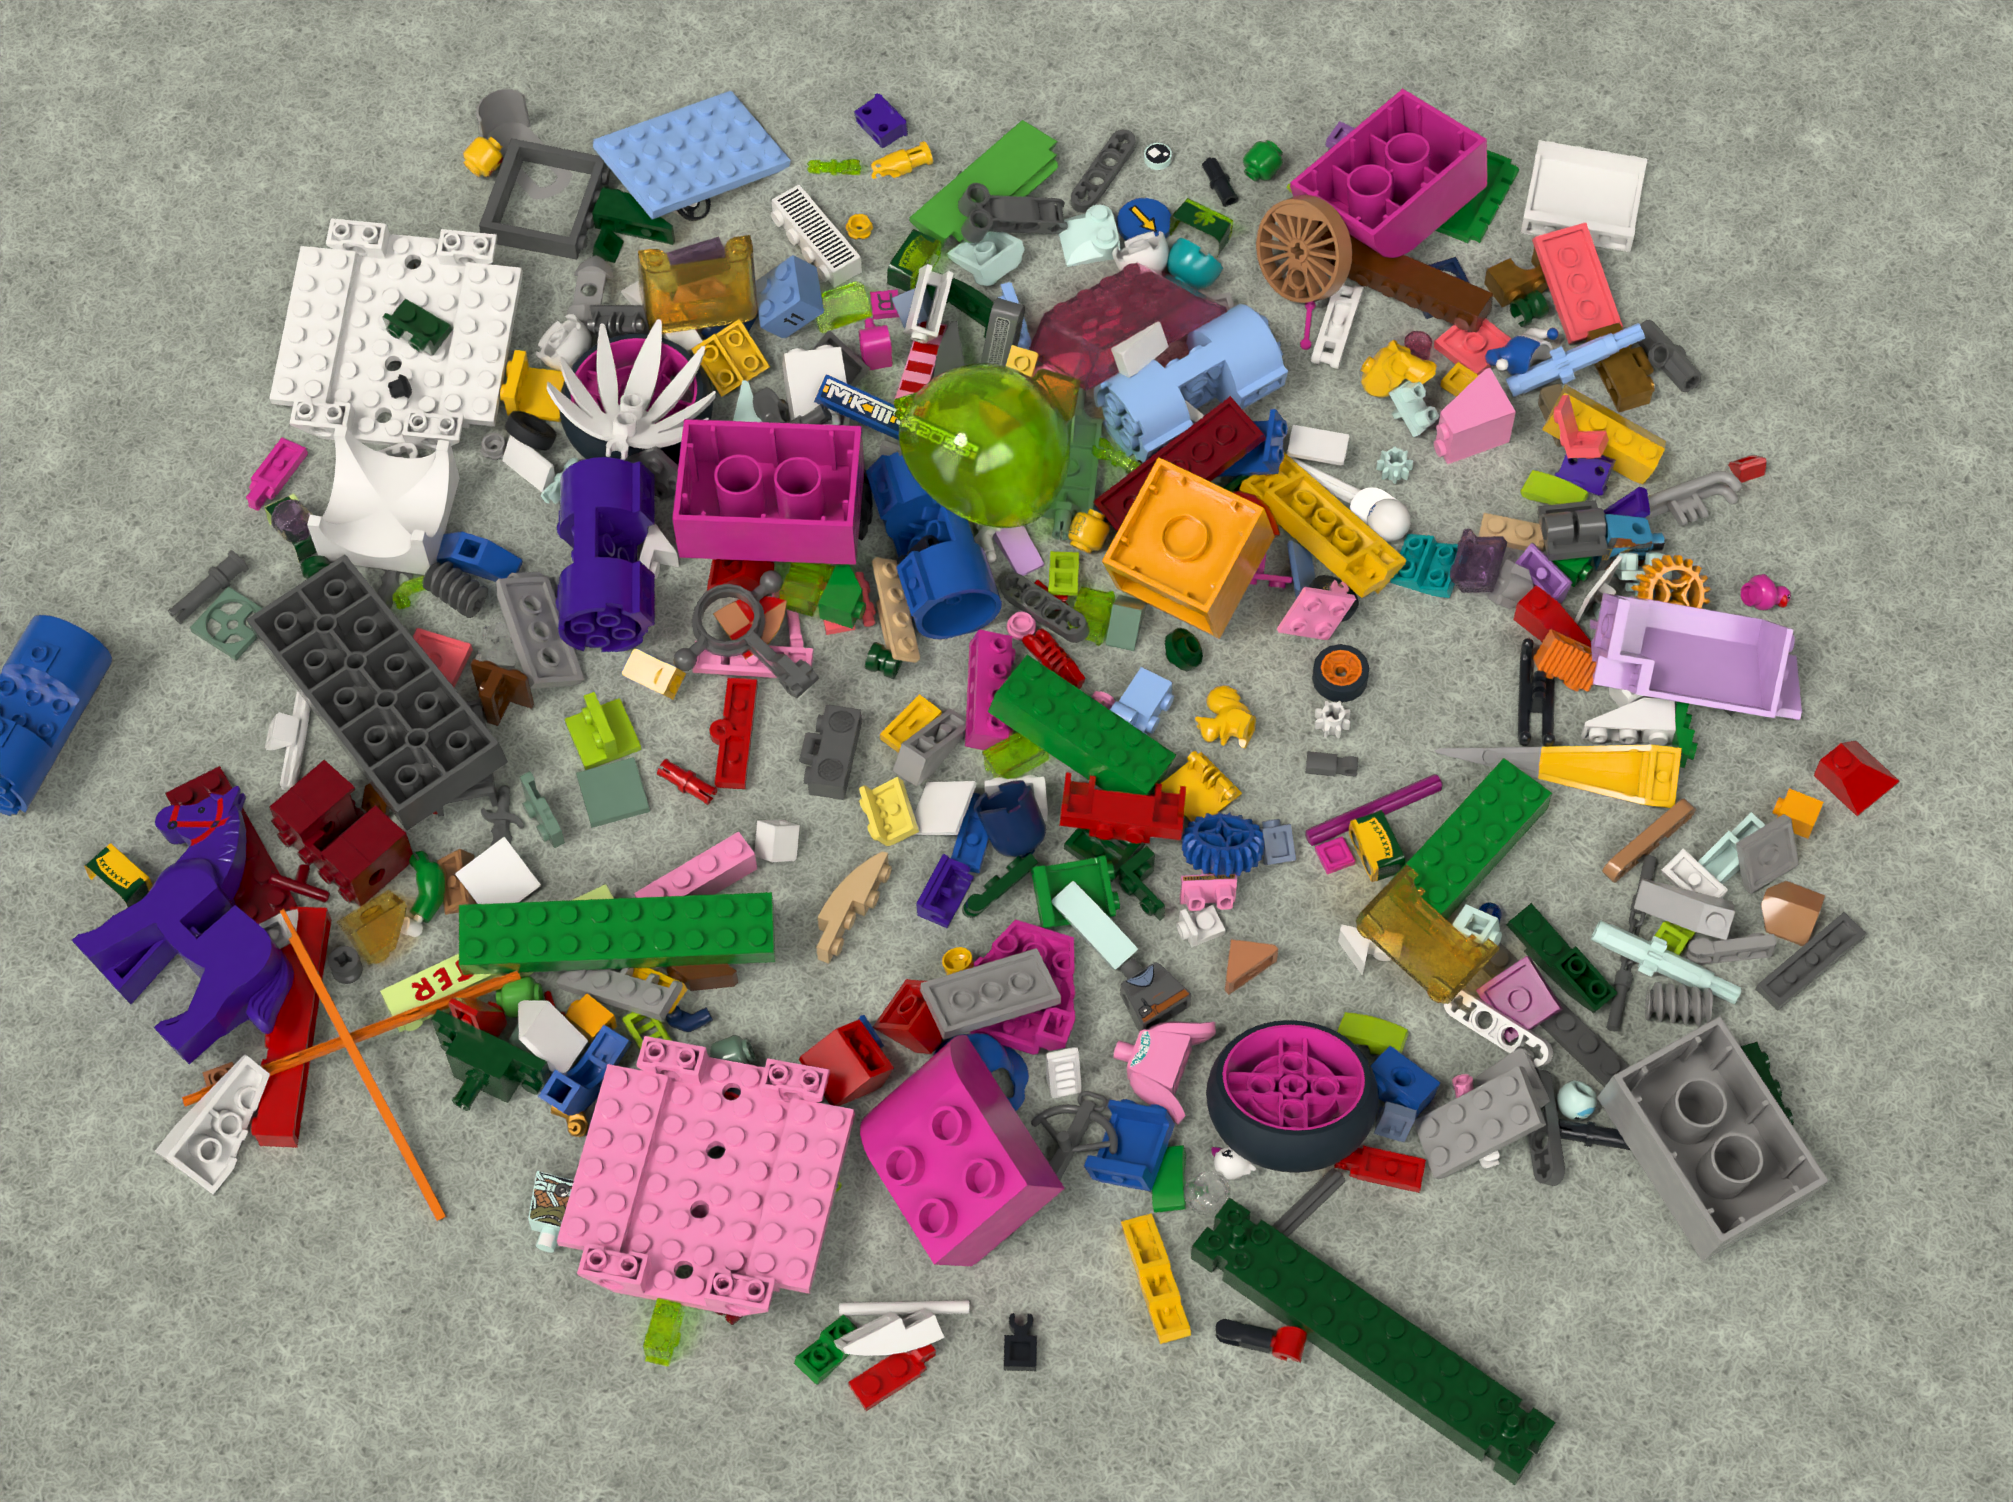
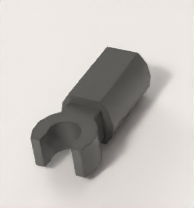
M1308 751L1305 773L1334 777L1335 774L1356 777L1358 757L1345 756L1341 758L1337 757L1338 754Z

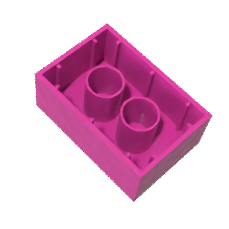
M684 419L672 518L679 558L856 565L865 467L862 427Z

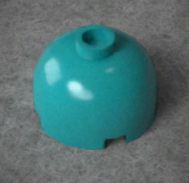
M1179 238L1171 247L1167 262L1168 271L1174 277L1172 283L1184 291L1188 287L1194 290L1206 289L1218 279L1223 266L1211 254L1208 253L1206 256L1199 251L1201 247L1187 239Z

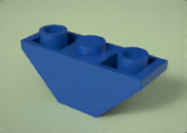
M466 532L443 534L436 558L437 562L441 563V565L449 561L453 564V569L458 567L463 572L494 582L498 579L507 578L511 573H518L523 563L522 559L492 541Z

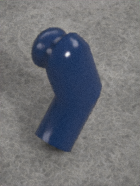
M676 1006L671 1014L668 1013L666 1016L667 1023L671 1027L683 1032H692L713 1021L707 1007L690 1014Z

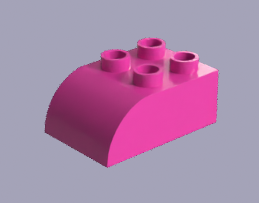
M1401 89L1291 181L1290 189L1293 196L1312 195L1325 200L1340 214L1351 236L1384 257H1399L1417 247L1487 186V139L1405 89Z
M967 1035L954 1037L867 1113L860 1123L861 1140L870 1162L934 1265H975L1065 1189Z

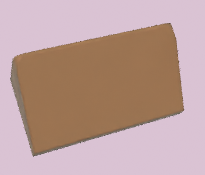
M458 849L437 860V863L443 869L445 877L443 902L445 915L458 913L459 905L477 904L455 875L456 872L474 859L472 853L462 849Z

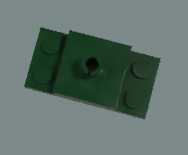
M439 1009L431 1019L441 1044L440 1047L446 1052L445 1054L454 1078L464 1082L455 1097H453L452 1102L459 1108L464 1105L463 1110L465 1111L471 1109L480 1091L508 1103L520 1083H522L521 1086L526 1091L537 1095L551 1077L547 1061Z

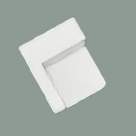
M782 819L757 820L755 857L770 862L795 861L797 859L800 825Z

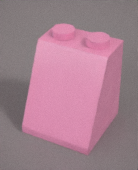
M1491 368L1485 369L1440 412L1439 424L1436 426L1437 435L1434 441V449L1439 457H1444L1447 464L1510 442L1516 411Z

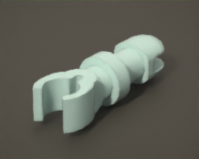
M578 458L569 459L564 465L562 473L569 466L578 462ZM557 473L554 477L555 482L551 483L541 493V497L546 504L549 503L550 499L554 504L560 501V479L562 473Z

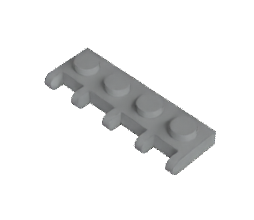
M623 968L620 973L609 969L563 971L556 982L559 988L580 996H584L587 993L596 1001L659 1021H664L682 990V982L676 980L671 983L669 988L658 985L659 976L654 973L649 974L646 981L632 977L633 968Z

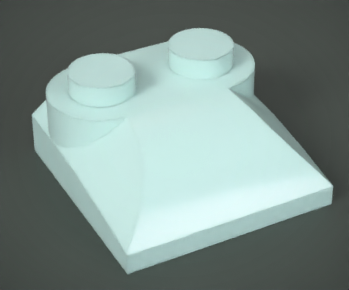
M1094 205L1087 210L1086 214L1064 219L1068 228L1059 233V238L1067 267L1113 260V250L1117 246L1119 251L1121 250L1114 216L1111 209L1107 206Z
M987 232L982 241L978 243L963 241L949 251L947 256L953 262L972 273L977 284L990 286L995 284L998 279L1009 271L1017 268L1022 261L1025 249L1022 240L1006 232Z

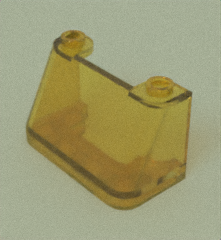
M738 236L728 240L725 245V258L670 265L667 254L660 249L639 250V293L642 305L645 307L650 331L657 319H660L662 322V334L728 325L738 319H741L742 322H747L755 318L758 302L751 236Z
M1406 864L1356 917L1357 930L1362 937L1370 939L1424 988L1434 1002L1449 1004L1479 974L1500 948L1489 938L1484 943H1477L1474 941L1477 937L1473 933L1468 938L1462 935L1421 898L1425 890L1422 887L1417 890L1414 884V879L1418 874Z

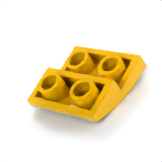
M738 319L691 349L695 355L702 346H705V354L701 366L721 397L741 386L743 380L749 381L771 367L741 319Z

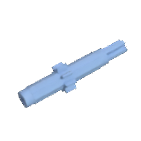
M1637 323L1614 334L1610 333L1603 337H1598L1566 352L1561 346L1549 351L1550 359L1529 367V370L1524 374L1516 373L1506 378V382L1513 397L1525 394L1559 378L1563 384L1576 379L1573 372L1610 357V355L1619 352L1620 349L1645 339V335L1640 324Z

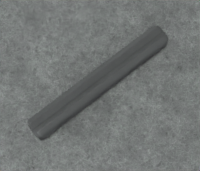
M1334 1168L1327 1172L1272 1227L1288 1237L1345 1183L1342 1173Z

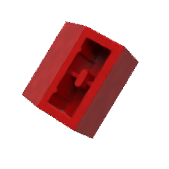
M860 1019L836 1028L798 1059L802 1065L829 1069L830 1073L824 1097L830 1105L838 1107L880 1089L894 1070L893 1065Z

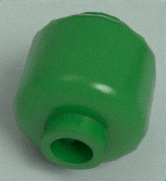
M1269 140L1254 143L1243 157V164L1246 168L1244 173L1255 182L1258 179L1262 181L1271 180L1283 165L1281 157L1283 152L1276 144Z

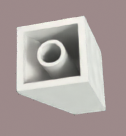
M823 345L816 350L805 351L802 348H797L784 353L782 365L789 421L794 420L798 416H804L819 406L814 400L826 374L847 383L841 347ZM828 409L832 419L823 425L849 426L850 418Z

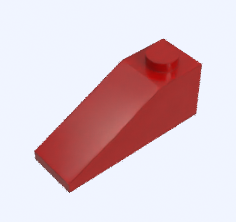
M1536 585L1517 603L1513 620L1542 643L1549 630L1552 629L1591 647L1589 638L1561 604Z
M451 998L448 1002L453 1017L497 1038L507 1025L503 1009L494 1002L488 1001L485 1003L475 998Z

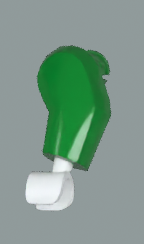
M424 851L415 852L420 858L419 860L413 854L409 859L411 867L417 872L416 883L419 893L410 910L414 918L404 917L398 925L400 933L412 937H417L422 933L423 926L421 922L429 923L444 902L445 877L443 869L438 863L431 862Z

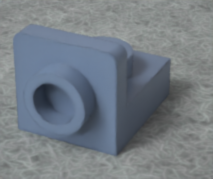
M1280 819L1262 821L1263 827L1259 828L1263 832L1264 854L1262 855L1264 865L1295 861L1296 855L1291 824H1281Z
M1386 1101L1384 1107H1380L1377 1112L1374 1134L1404 1143L1415 1121L1417 1110Z

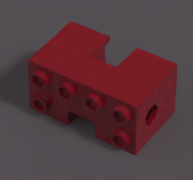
M323 760L269 806L273 815L271 822L279 831L277 836L286 847L289 848L293 845L299 850L297 852L299 858L308 866L313 863L319 869L317 871L319 876L328 885L334 882L339 887V894L346 902L351 903L354 901L362 907L410 864L409 859L413 852L406 832L376 805L366 814L359 807L355 806L356 802L350 795L356 790L355 787L326 760Z

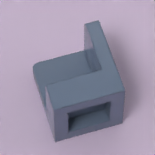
M915 288L892 298L904 328L906 327ZM927 288L925 289L917 324L928 320L932 300Z

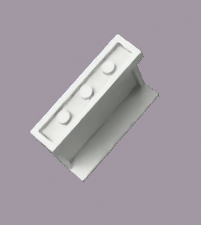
M1539 140L1521 233L1539 236L1586 222L1594 246L1630 252L1648 159Z

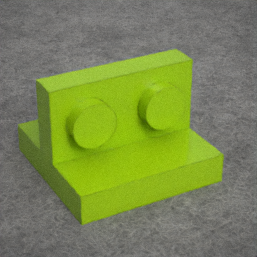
M595 692L583 696L586 707L581 709L582 712L564 719L585 770L601 766L642 750L620 698L600 705Z

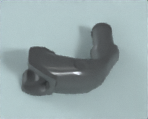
M766 387L753 396L754 411L762 422L823 425L832 419L828 408L820 404L808 414L787 421L785 410L788 408V403L784 399H779L772 389Z

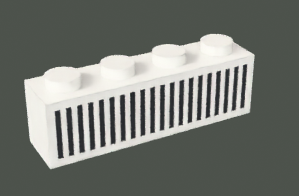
M800 185L771 200L772 220L776 226L784 227L786 235L793 245L798 244L805 260L816 265L817 272L824 282L829 281L835 288L862 272L861 256Z

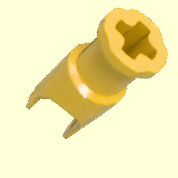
M922 141L919 146L906 151L900 149L881 159L875 160L871 166L873 170L872 179L877 178L876 174H880L881 177L891 175L893 178L912 172V168L923 164H933V157L928 144Z

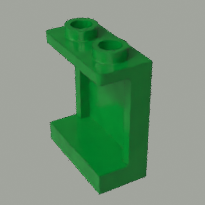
M1106 855L1050 866L1042 865L1032 867L1031 869L1042 928L1049 929L1071 925L1055 908L1051 900L1072 881L1109 918L1115 917L1116 910L1120 909L1117 891L1112 892L1110 880L1115 879L1112 861L1107 862Z

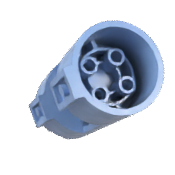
M1238 304L1215 318L1210 317L1205 321L1199 320L1195 322L1188 332L1186 342L1189 351L1188 356L1181 360L1179 358L1173 359L1165 368L1156 360H1152L1130 378L1120 374L1118 371L1115 375L1095 386V405L1098 408L1102 406L1105 418L1103 425L1108 434L1128 457L1134 454L1136 460H1141L1144 463L1192 426L1193 422L1190 420L1185 400L1197 409L1214 398H1217L1222 403L1231 396L1241 409H1244L1285 385L1288 370L1283 365L1278 344L1266 323L1252 308L1244 304Z

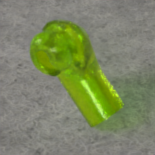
M424 575L403 582L394 592L392 601H395L397 609L401 610L410 607L411 601L409 596L425 590L422 585Z

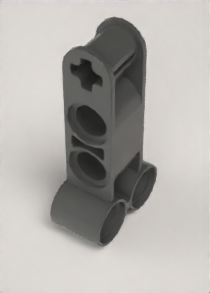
M972 183L958 201L959 211L967 217L961 227V233L967 241L972 243L982 241L987 232L1059 234L1068 228L1067 223L1064 222L1062 209L1065 203L1059 198L990 195L986 186L980 183Z

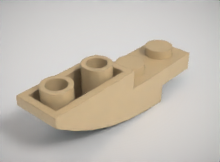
M882 851L858 866L839 884L826 901L817 917L819 930L824 931L816 947L818 960L830 963L833 955L838 956L844 944V939L842 938L845 929L851 930L856 919V913L865 916L869 908H875L880 892L877 891L880 883L888 881L892 866L889 865L888 853Z

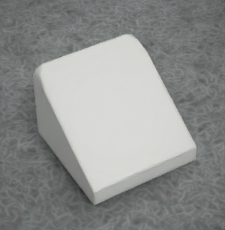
M278 712L269 724L265 743L266 750H277L293 745L296 740L299 718Z

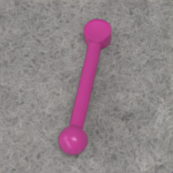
M1315 302L1305 303L1307 312L1304 339L1300 342V347L1303 350L1311 348L1309 335L1312 310L1316 306Z

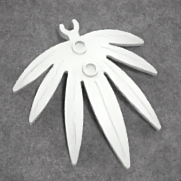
M657 319L638 354L624 395L621 397L620 405H618V384L614 359L606 327L601 323L598 335L596 367L598 389L605 413L601 411L563 357H560V368L566 385L579 407L550 382H547V391L556 406L574 425L593 437L608 441L606 444V457H610L613 451H620L621 460H626L629 446L649 449L655 446L659 448L681 442L683 427L681 426L684 424V419H694L715 399L716 391H713L698 402L658 422L670 412L689 388L704 357L705 346H702L661 393L649 411H646L656 387L660 366L662 322L660 319Z

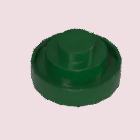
M1177 628L1165 637L1166 657L1171 664L1180 670L1191 671L1202 663L1203 653L1201 645L1190 631L1184 628Z

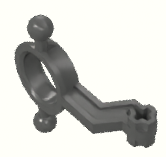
M772 570L763 573L760 578V585L753 591H748L741 586L733 584L718 585L706 591L697 602L691 620L693 633L697 641L690 648L677 650L673 658L676 668L681 671H689L696 665L697 656L705 649L713 655L723 657L738 656L750 651L780 680L779 682L785 691L796 699L819 679L813 668L806 661L804 662L800 659L795 664L786 654H777L761 639L766 621L763 607L759 601L767 593L778 592L783 585L781 575ZM726 597L744 601L754 612L753 624L749 631L742 637L731 641L715 639L707 633L702 625L703 615L708 606L716 600Z

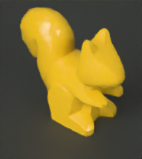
M1217 686L1207 696V706L1217 716L1215 718L1196 716L1195 721L1198 723L1197 728L1206 742H1212L1220 736L1221 745L1225 746L1229 738L1234 736L1239 738L1241 748L1246 749L1255 731L1256 717L1252 715L1246 705L1239 702L1241 697L1237 694V690L1230 688V686Z

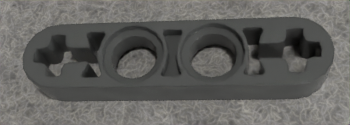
M1122 129L1114 132L1071 193V206L1075 211L1086 213L1090 207L1096 205L1135 149L1136 141L1135 135L1131 131ZM1124 140H1127L1128 143H1124V144L1121 146L1120 152H1119V151H1118L1119 142H1123ZM1107 158H1112L1117 163L1113 166H1107L1103 164V161ZM1099 177L1104 182L1100 185H1093L1089 180ZM1086 190H1088V201L1083 200L1082 202H1079L1078 198L1083 199L1086 195Z
M1010 573L1000 581L999 587L1002 595L1009 603L1021 611L1030 614L1032 618L1067 641L1078 643L1088 636L1090 631L1089 625L1081 613L1021 574ZM1013 586L1016 588L1019 586L1022 593L1020 594L1019 591H1017L1014 588L1009 589V587ZM1035 596L1041 597L1040 602L1036 605H1027L1030 598ZM1061 610V614L1057 618H1047L1051 611ZM1069 621V623H1070L1072 626H1074V627H1079V628H1078V629L1072 628V629L1070 630V628H1069L1067 622Z
M1535 1068L1550 1102L1543 1106L1544 1111L1542 1115L1546 1125L1528 1134L1533 1173L1537 1182L1556 1186L1564 1178L1565 1163L1553 1083L1548 1071ZM1547 1133V1145L1545 1148H1543L1542 1140L1544 1135Z

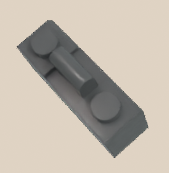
M826 705L824 715L819 714L817 717L816 732H820V734L805 733L799 761L803 764L812 765L811 767L806 766L804 773V784H808L809 795L845 800L862 725L861 709ZM815 744L820 745L818 755L813 754Z

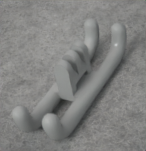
M1716 471L1648 496L1650 515L1645 517V519L1649 523L1650 518L1671 511L1679 526L1687 524L1686 517L1691 523L1698 520L1697 514L1701 519L1708 516L1707 509L1701 501L1702 499L1713 495H1721L1729 504H1735L1738 501V496L1735 492H1739L1742 489V483L1730 472ZM1719 482H1723V483L1728 484L1730 487H1728V486H1726V485H1724V484H1718V483H1719Z

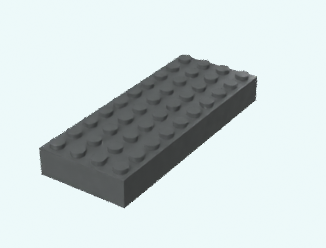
M343 555L246 619L257 640L406 830H409L508 762L499 742L346 555Z

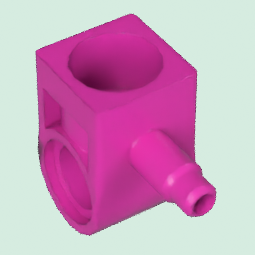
M867 318L864 321L865 329L858 330L862 360L870 368L869 371L891 367L892 347L887 325L876 327L873 319Z

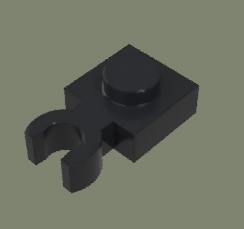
M1011 1313L1009 1316V1328L1014 1335H1004V1371H1036L1037 1336L1028 1335L1033 1329V1315L1028 1314L1027 1323L1019 1326L1015 1323V1313Z

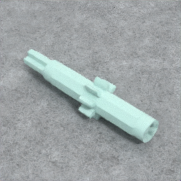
M1602 920L1598 922L1591 937L1592 941L1639 963L1638 971L1650 977L1657 971L1691 988L1696 986L1701 992L1705 988H1711L1713 995L1732 1004L1736 1003L1741 994V987L1715 976L1714 972L1705 969L1701 965L1666 950L1667 942L1656 936H1653L1651 941H1647Z

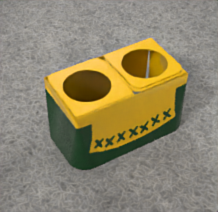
M1379 810L1350 821L1349 836L1365 870L1363 855L1369 863L1371 875L1367 870L1366 872L1371 882L1396 875L1405 865V858L1383 811ZM1352 833H1354L1357 838L1359 849H1357V847L1355 846V843L1351 835Z
M112 843L107 845L84 865L91 880L97 875L121 896L127 907L141 901L153 886L149 876L131 862Z

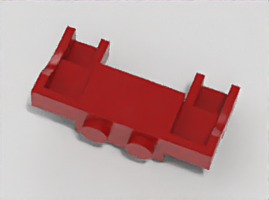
M1066 772L1059 826L1089 829V836L1098 837L1102 840H1124L1135 844L1150 843V837L1181 840L1186 786H1180L1179 794L1161 792L1162 784L1156 783L1154 796L1097 790L1094 789L1096 776L1090 775L1089 783L1071 781L1072 773Z

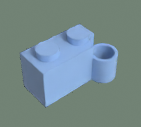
M1141 667L1119 702L1116 701L1110 710L1146 735L1147 733L1153 734L1160 721L1159 714L1162 710L1168 711L1174 700L1172 682Z

